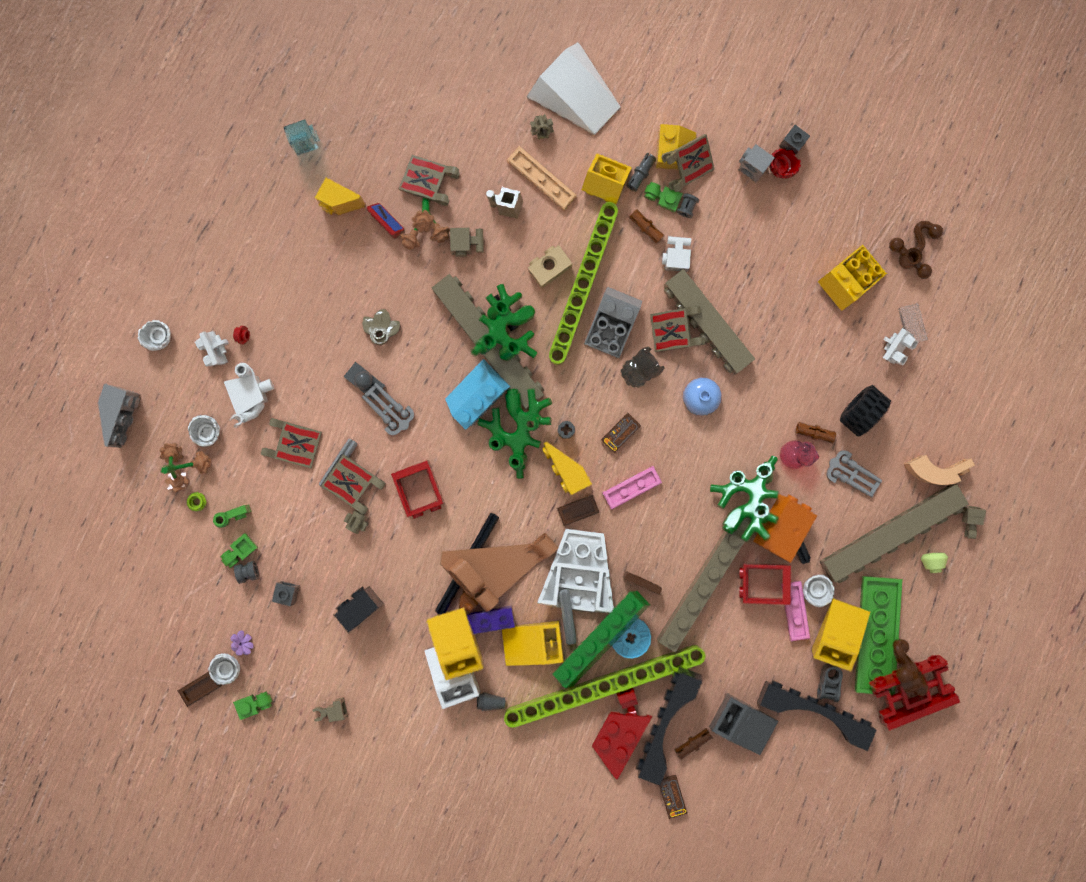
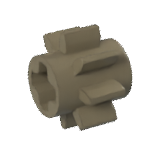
M545 114L535 116L534 121L530 122L532 136L537 134L539 140L548 138L550 132H554L552 119L547 120Z
M354 510L353 514L348 513L344 519V522L347 523L345 528L356 534L360 530L365 531L369 524L365 521L367 516L362 515Z

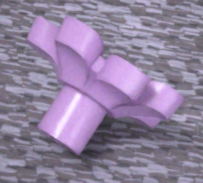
M241 630L237 635L233 634L230 639L233 642L231 649L235 651L236 655H249L251 653L250 649L253 648V643L249 642L251 640L249 634L244 636V631Z

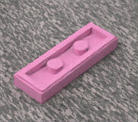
M654 466L602 493L612 510L661 484L662 481Z
M801 581L791 582V605H784L790 641L810 639Z

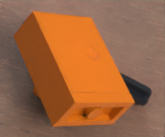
M779 494L778 499H776L770 510V513L779 517L778 522L774 524L768 521L762 524L771 537L764 541L759 533H757L753 542L790 563L796 554L801 564L809 563L811 557L804 544V539L817 515L811 512L812 508L804 503L798 504L799 500L789 494L787 497Z

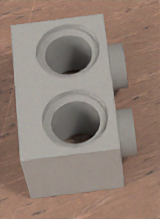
M755 144L752 149L748 147L739 161L741 166L738 170L757 183L775 157Z

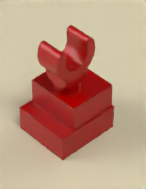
M630 688L618 692L617 696L622 709L627 708L628 713L637 715L634 705H637L638 702L634 689Z

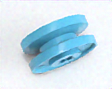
M638 618L612 647L617 654L624 658L633 659L642 656L647 652L651 643L649 627L643 620ZM628 633L636 635L634 636V641L626 640Z

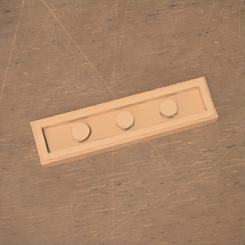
M520 146L507 159L511 166L562 210H565L576 198L577 195Z

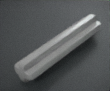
M352 439L347 440L320 481V487H322L321 485L344 454L348 458L351 456L357 446V442Z
M568 589L560 590L559 598L566 643L571 645L576 643V633L570 592Z

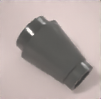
M485 692L477 696V709H480L482 712L505 708V697Z

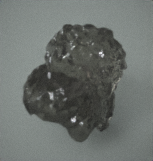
M649 346L642 348L632 360H627L623 365L621 376L628 386L631 385L634 388H639L646 381L660 375L665 369L664 366H659L657 359L650 353L651 348Z

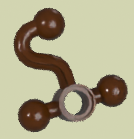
M920 221L914 227V236L918 244L915 248L907 250L901 238H893L889 243V248L892 252H899L901 254L899 257L901 267L905 269L914 267L917 269L918 277L927 279L932 274V268L928 264L921 263L922 251L926 244L922 229L926 228L928 230L930 238L939 239L943 235V228L939 224H933L930 221ZM908 255L913 257V262L908 259Z
M904 639L895 640L893 642L894 655L900 666V669L897 671V678L903 690L907 694L914 691L916 695L924 696L928 692V685L921 671L906 654L910 649L909 643Z

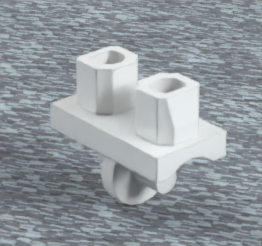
M902 328L899 334L894 333L890 339L886 336L883 340L888 343L884 347L887 352L883 358L893 364L897 363L903 366L908 357L902 352L906 347L911 350L915 349L919 342L913 337V334Z
M215 331L200 333V338L195 341V344L199 350L206 349L208 353L207 356L203 357L205 366L228 363L225 353H227L225 346L229 344L228 340H221L220 336L215 334Z

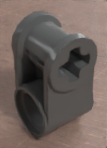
M826 663L822 667L820 682L817 688V698L819 700L825 698L839 702L843 673L837 666ZM835 669L836 674L833 677H828L829 671Z

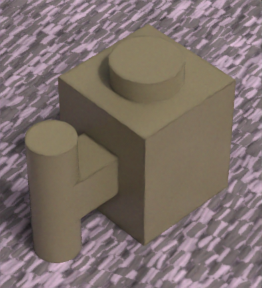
M502 187L499 195L494 194L492 190L486 192L490 206L493 208L497 206L500 215L518 219L523 205L520 191Z
M450 228L451 253L455 254V257H466L467 254H471V245H476L477 253L484 252L483 229H476V236H471L470 228Z

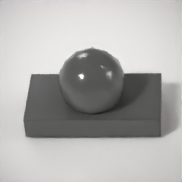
M357 362L344 375V378L364 394L375 383L382 389L386 387ZM377 389L373 391L377 396L380 394ZM371 395L368 396L373 401L375 400Z

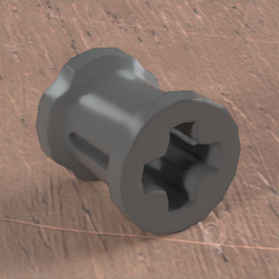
M684 194V200L681 207L677 209V213L686 218H692V212L695 205L699 203V198L691 194Z
M563 421L558 426L559 436L564 439L573 436L575 426L569 421ZM565 425L572 429V432H568V435H564V432L561 431V428H564Z

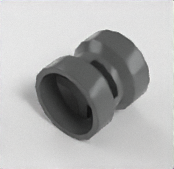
M255 561L248 562L244 566L242 564L234 566V574L238 584L245 583L247 579L252 581L259 579V570Z

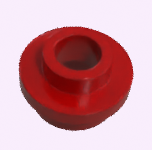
M241 325L234 329V341L241 345L246 344L250 339V331L246 326Z

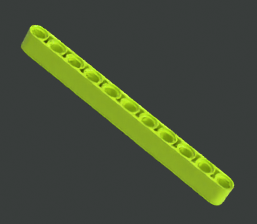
M691 645L676 652H671L576 684L573 687L509 707L505 711L504 722L508 727H518L671 675L674 671H678L679 666L689 669L702 664L705 660V653L699 646ZM693 651H700L698 659H691ZM675 657L682 658V663L678 666L672 663ZM657 663L664 664V669L660 672L654 670V666ZM639 669L646 671L643 678L636 677V672ZM621 675L628 677L625 684L617 682ZM608 682L610 686L607 690H601L599 688L600 683ZM589 688L591 694L585 697L581 695V690ZM566 694L573 696V700L569 703L564 702L562 699ZM551 700L555 703V706L552 709H548L544 706V703ZM532 706L536 708L537 712L534 715H529L526 709ZM510 713H516L518 715V719L516 721H510L508 719V715Z

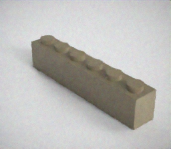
M684 269L664 284L665 294L670 299L673 298L676 301L677 309L692 306L701 307V314L688 316L689 324L694 329L697 328L701 334L699 336L704 337L705 343H709L713 349L711 351L718 359L721 358L725 364L723 366L730 374H737L755 360Z

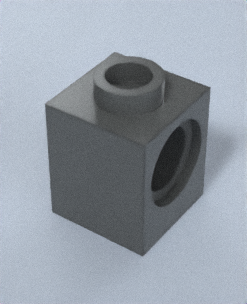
M794 125L779 146L786 149V151L793 150L796 155L810 135L797 125Z
M284 581L277 582L272 602L287 606L294 605L300 585Z

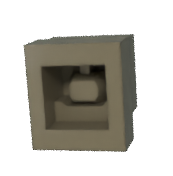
M965 506V510L961 512L963 513L962 521L968 524L964 536L969 539H976V525L984 524L986 510L976 506Z
M344 697L336 699L327 708L316 707L312 710L313 712L319 711L321 713V717H317L315 721H321L327 716L329 722L344 720L348 717Z

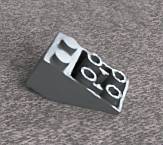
M727 693L709 727L712 732L761 755L778 720Z

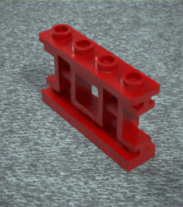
M932 655L924 661L914 662L923 676L932 671L934 679L926 681L928 692L924 696L918 695L910 699L907 698L906 692L897 678L898 669L894 670L891 674L876 677L873 681L869 682L872 693L876 698L884 696L887 708L878 712L881 724L889 731L960 703L959 696L954 692L955 688L950 683L943 684L940 674L948 671L949 668L947 660L942 656ZM896 686L898 693L890 695L888 688ZM936 686L939 693L931 696L929 689ZM901 700L904 707L895 710L893 703Z

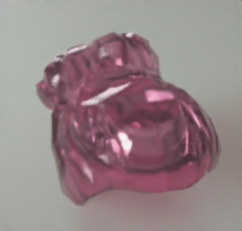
M797 440L784 444L779 455L782 463L791 469L811 466L819 459L818 452L811 442Z

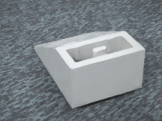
M435 648L425 650L434 687L442 709L480 695V689L474 672L445 680Z

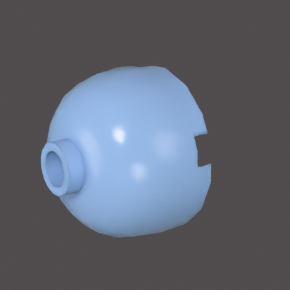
M697 378L686 386L683 392V401L691 413L705 416L713 413L719 407L722 394L720 387L711 379Z

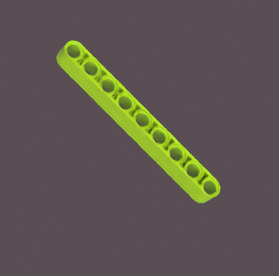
M607 202L601 207L551 346L549 360L554 365H561L566 360L614 226L618 208L612 202ZM611 209L614 215L607 217L604 214V210ZM599 227H605L608 232L604 235H601L598 233L597 229ZM592 245H599L601 251L598 253L591 250ZM587 262H592L595 268L589 271L585 269L584 265ZM586 280L589 286L582 289L578 286V282ZM574 298H579L582 300V305L575 307L571 301ZM567 316L575 317L576 322L572 325L565 322ZM565 333L570 339L568 342L562 343L558 338L559 335ZM555 351H560L563 354V358L560 361H555L552 358V354Z

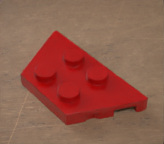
M610 712L592 747L615 779L618 780L651 721V715L637 716L634 713L621 714L620 712Z

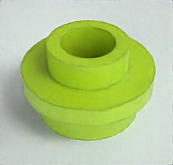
M194 492L187 498V506L192 511H201L206 506V497L202 493ZM196 498L200 500L199 505H195L194 503Z

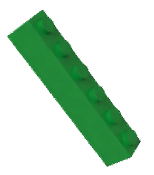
M630 591L552 675L565 689L573 687L644 613L650 604L638 591Z

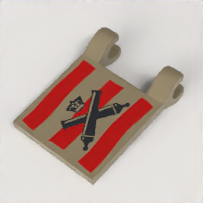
M707 134L701 135L674 151L662 154L663 162L667 161L668 164L677 162L680 179L669 182L670 190L674 189L675 192L681 191L685 185L715 169Z
M412 155L399 190L435 201L443 206H448V196L438 193L445 174L451 178L458 179L460 172L457 167L446 166Z
M692 306L650 314L655 352L704 345V337L691 338L688 320L690 315L701 314V307Z
M271 418L269 425L281 428V435L276 451L262 448L261 455L312 468L322 432Z
M343 454L321 486L364 515L368 507L358 502L359 498L370 483L381 490L386 483Z

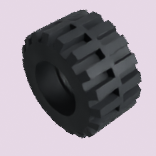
M874 385L868 386L845 408L841 414L840 422L857 437L864 435L885 415L890 407L891 400Z

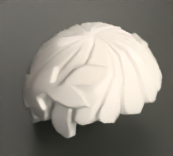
M159 320L148 321L139 329L138 341L141 346L148 350H161L170 342L171 331L168 325Z
M199 415L192 418L188 431L194 443L199 446L208 447L217 441L220 427L214 418Z
M815 575L805 582L803 594L811 605L823 607L832 601L834 586L828 577Z
M218 654L210 662L208 671H210L209 675L217 684H230L238 677L240 665L233 656Z

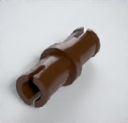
M705 728L694 737L690 736L688 741L674 750L682 760L694 750L698 751L699 747L713 739V736Z

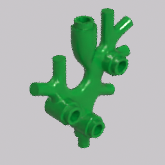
M500 284L497 286V290L501 300L497 301L492 294L488 295L486 300L491 305L488 309V317L482 314L479 318V321L488 327L489 332L476 341L475 347L471 349V353L474 356L486 354L496 344H501L499 356L502 360H511L520 351L534 358L537 355V351L529 347L527 343L534 337L533 331H528L519 339H513L507 334L506 326L526 324L534 317L535 309L531 305H525L515 313H512L509 307L520 300L522 294L516 292L509 296L504 284Z
M534 388L527 389L528 412L522 410L521 393L518 392V389H508L505 394L508 413L517 423V430L514 433H507L503 430L500 408H492V421L479 418L477 423L478 426L484 427L492 433V437L489 439V447L492 450L498 451L504 446H509L512 449L513 455L509 458V465L516 470L517 479L524 478L523 469L526 468L525 463L528 459L524 452L525 447L530 445L539 449L541 446V441L531 437L529 432L535 431L541 425L552 424L551 417H542L539 414L542 409L552 405V400L546 398L538 402Z
M772 455L768 462L759 465L756 470L757 476L754 479L747 480L742 471H734L730 475V482L728 484H711L710 492L722 493L723 495L717 504L721 509L725 508L735 493L743 491L749 495V501L746 504L736 507L728 514L723 522L724 526L722 529L733 534V532L738 530L746 517H750L752 521L741 537L743 541L748 542L754 532L759 533L764 541L771 537L762 524L768 521L776 524L779 517L770 513L768 506L762 503V501L766 498L778 499L779 491L766 489V484L773 480L774 465L778 461L777 457Z

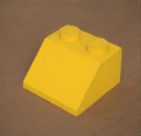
M660 124L656 168L678 170L677 162L675 161L672 164H668L667 161L663 162L662 154L674 151L696 139L697 132L680 125Z
M596 154L587 171L581 190L589 195L600 197L606 202L617 204L632 167Z
M328 178L324 179L315 196V199L319 202L318 206L330 215L333 213L341 215L364 208L366 205L359 194Z

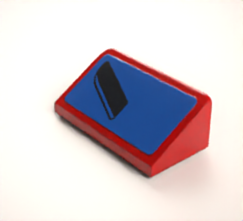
M380 203L367 207L369 214L393 238L396 239L405 230Z

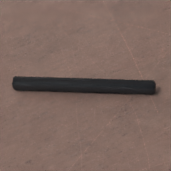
M494 513L489 514L470 549L483 548L499 516ZM452 579L435 609V612L439 615L446 613L460 588L454 579Z

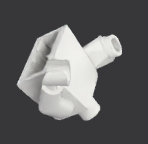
M246 363L237 364L235 367V373L239 378L224 382L236 412L230 421L236 419L239 422L233 426L234 428H238L242 422L245 423L257 418L268 401L265 393L274 390L271 379L261 382L259 377L254 374L253 369Z

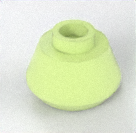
M927 553L921 557L925 569L930 570V573L942 572L948 560L946 553Z

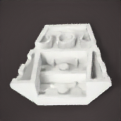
M579 42L568 47L542 73L527 95L528 99L536 101L544 108L554 111L562 118L572 121L573 124L593 135L621 108Z
M565 530L537 602L538 604L561 608L559 591L568 589L572 610L610 613L614 609L603 533Z

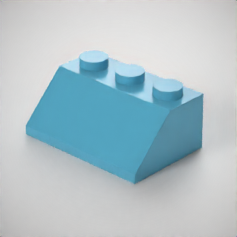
M483 359L445 400L451 415L466 430L510 386Z

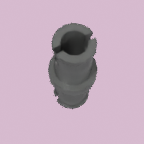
M646 153L640 165L634 169L635 173L626 185L630 190L633 191L634 189L636 192L643 179L648 177V171L656 161L652 154Z

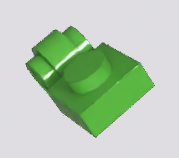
M650 182L644 191V197L651 201H655L658 198V206L675 213L683 193L670 190L666 186L663 192H661L659 184Z
M243 505L226 512L216 513L213 517L214 525L222 528L228 526L232 518H235L236 521L246 518V514L252 512L250 505Z
M244 533L230 545L234 551L231 552L229 549L220 556L222 558L221 561L226 567L232 568L239 562L238 556L241 560H244L258 546L247 533Z
M266 691L256 695V700L252 694L234 701L239 719L242 720L260 712L258 707L261 710L271 707V702H273L271 695Z

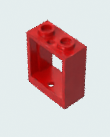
M429 460L391 474L407 517L412 516L415 519L423 516V511L430 509L431 512L442 509L441 505L445 502ZM426 470L438 501L412 510L400 479Z
M743 564V568H740L739 578L743 579V587H739V598L743 599V603L791 605V564ZM749 569L783 570V598L749 597Z

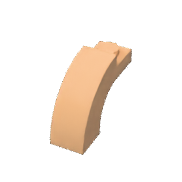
M920 455L904 463V466L915 478L922 482L933 485H950L960 482L959 476L970 472L969 468L975 466L971 458L963 459L947 468L941 469L934 466L929 461L927 455Z

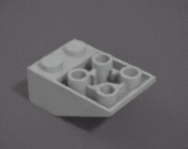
M607 287L584 344L620 358L640 310L642 300Z
M104 384L98 400L104 446L121 448L125 444L127 429L133 422L132 415L134 409L138 407L140 402L138 398L139 393L118 386Z

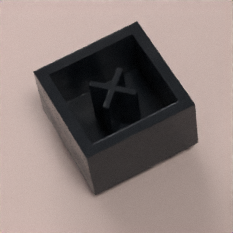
M362 586L351 595L353 598L351 601L347 599L336 607L337 612L334 616L348 633L384 604L370 586L367 588Z

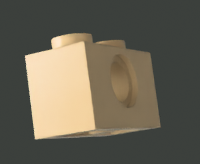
M559 245L557 247H550L544 252L546 255L540 259L536 257L529 263L528 271L541 289L572 267L573 263ZM548 261L555 265L551 270L544 268V264Z

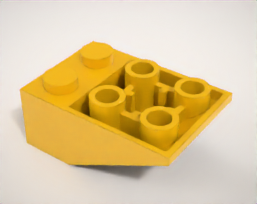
M861 245L817 282L839 309L843 311L887 273L865 246Z
M548 442L544 443L545 447L542 450L547 459H552L554 465L551 467L556 476H561L563 482L560 484L565 493L569 492L572 495L592 484L581 465Z
M833 598L813 644V657L851 671L859 654L870 611Z
M464 608L426 619L445 680L483 669V658Z
M559 621L516 625L513 628L502 629L506 666L563 663Z

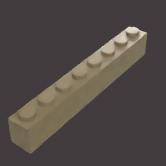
M448 274L435 284L432 290L475 344L477 340L489 332L488 327L479 321L481 315L486 314L480 306L477 308L472 303L474 298L468 291L464 293L460 288L463 285L456 276L452 277ZM496 344L493 349L483 355L510 386L509 389H518V392L521 393V404L527 410L529 408L527 389H535L537 401L544 396L542 392L545 389L538 381L535 383L531 379L533 374L527 366L524 368L519 363L521 359L518 355L508 361L502 360L499 356V349L502 345Z
M950 484L820 560V563L831 581L841 583L849 578V574L864 570L866 564L870 562L873 564L881 560L883 554L895 552L900 544L912 542L917 534L929 532L934 524L937 523L939 525L948 520L947 517L951 514L957 515L965 510L964 507L969 503L957 484Z
M746 517L738 530L733 532V534H729L726 531L723 532L657 638L659 643L674 652L677 651L745 541L741 537L752 521L750 517Z

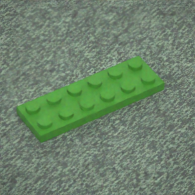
M862 576L860 608L870 611V615L856 660V693L873 694L869 682L873 681L876 677L891 674L897 669L893 642L899 639L902 579ZM896 686L888 688L890 695L895 694Z

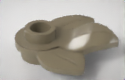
M381 309L377 311L374 318L365 316L362 326L364 332L370 335L371 341L374 344L384 345L389 340V337L398 333L400 322L391 321L389 312L386 309ZM378 333L383 334L381 337L376 336Z

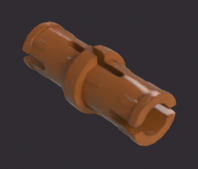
M638 209L630 215L629 219L641 229L642 233L648 235L655 244L665 236L653 225V221L648 220Z
M798 422L795 429L796 434L811 437L812 440L819 439L833 444L836 438L835 431L820 428L818 425L812 426Z

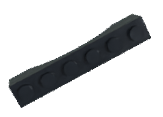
M680 666L678 671H674L671 677L672 686L670 690L667 689L665 692L664 706L659 707L657 712L658 721L652 725L650 741L645 742L643 747L644 756L642 759L639 758L636 765L638 778L659 786L667 770V762L663 752V739L666 728L679 709L696 699L702 684L701 674Z
M772 680L771 683L765 681L757 700L760 706L777 713L798 709L819 713L834 722L847 742L863 750H869L877 729L871 726L872 722L861 718L859 721L854 718V714L843 710V713L836 711L837 707L825 703L824 706L818 703V699L810 695L805 698L800 695V691L791 687L789 690L782 688L783 684Z

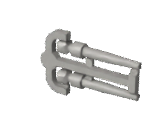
M377 383L362 396L368 405L382 418V421L389 425L384 429L388 434L396 435L401 430H406L409 427V422L414 417L412 408L407 406L404 410L403 406L400 403L398 404ZM375 389L391 403L389 406L373 392ZM371 395L384 408V410L381 411L367 397ZM394 406V409L397 412H400L403 418H406L409 415L408 411L410 412V416L406 420H401L391 410V408ZM387 412L399 422V427L395 431L390 430L395 429L397 425L391 421L388 415H385Z
M840 451L835 458L830 459V467L826 472V476L830 481L835 483L837 478H839L843 483L846 482L855 489L873 497L882 480L858 465L856 461L850 460L849 458L852 456V453ZM843 454L846 456L841 458V462L847 463L849 467L854 469L853 472L840 464L839 459ZM834 468H839V469H841L842 471H844V472H846L847 474H849V475H850V478H848V476H846L845 474H841V472L838 471V470H834V471H833L832 475H833L834 477H832V476H831V472H832V470H833ZM858 471L874 479L876 483L873 485L857 475ZM855 478L859 480L860 482H862L863 484L867 485L872 489L869 492L868 490L854 482L853 479Z

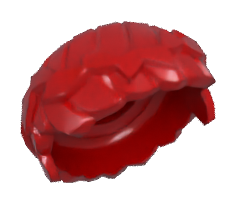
M782 148L772 153V156L775 158L770 163L769 168L774 176L787 179L799 172L801 160L795 157L796 155L793 150L786 151V149Z

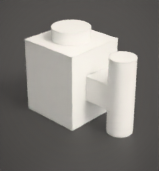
M668 236L667 244H674L675 247L668 248L666 253H663L662 265H665V270L681 271L684 269L685 272H688L691 250L683 249V245L690 246L691 238Z

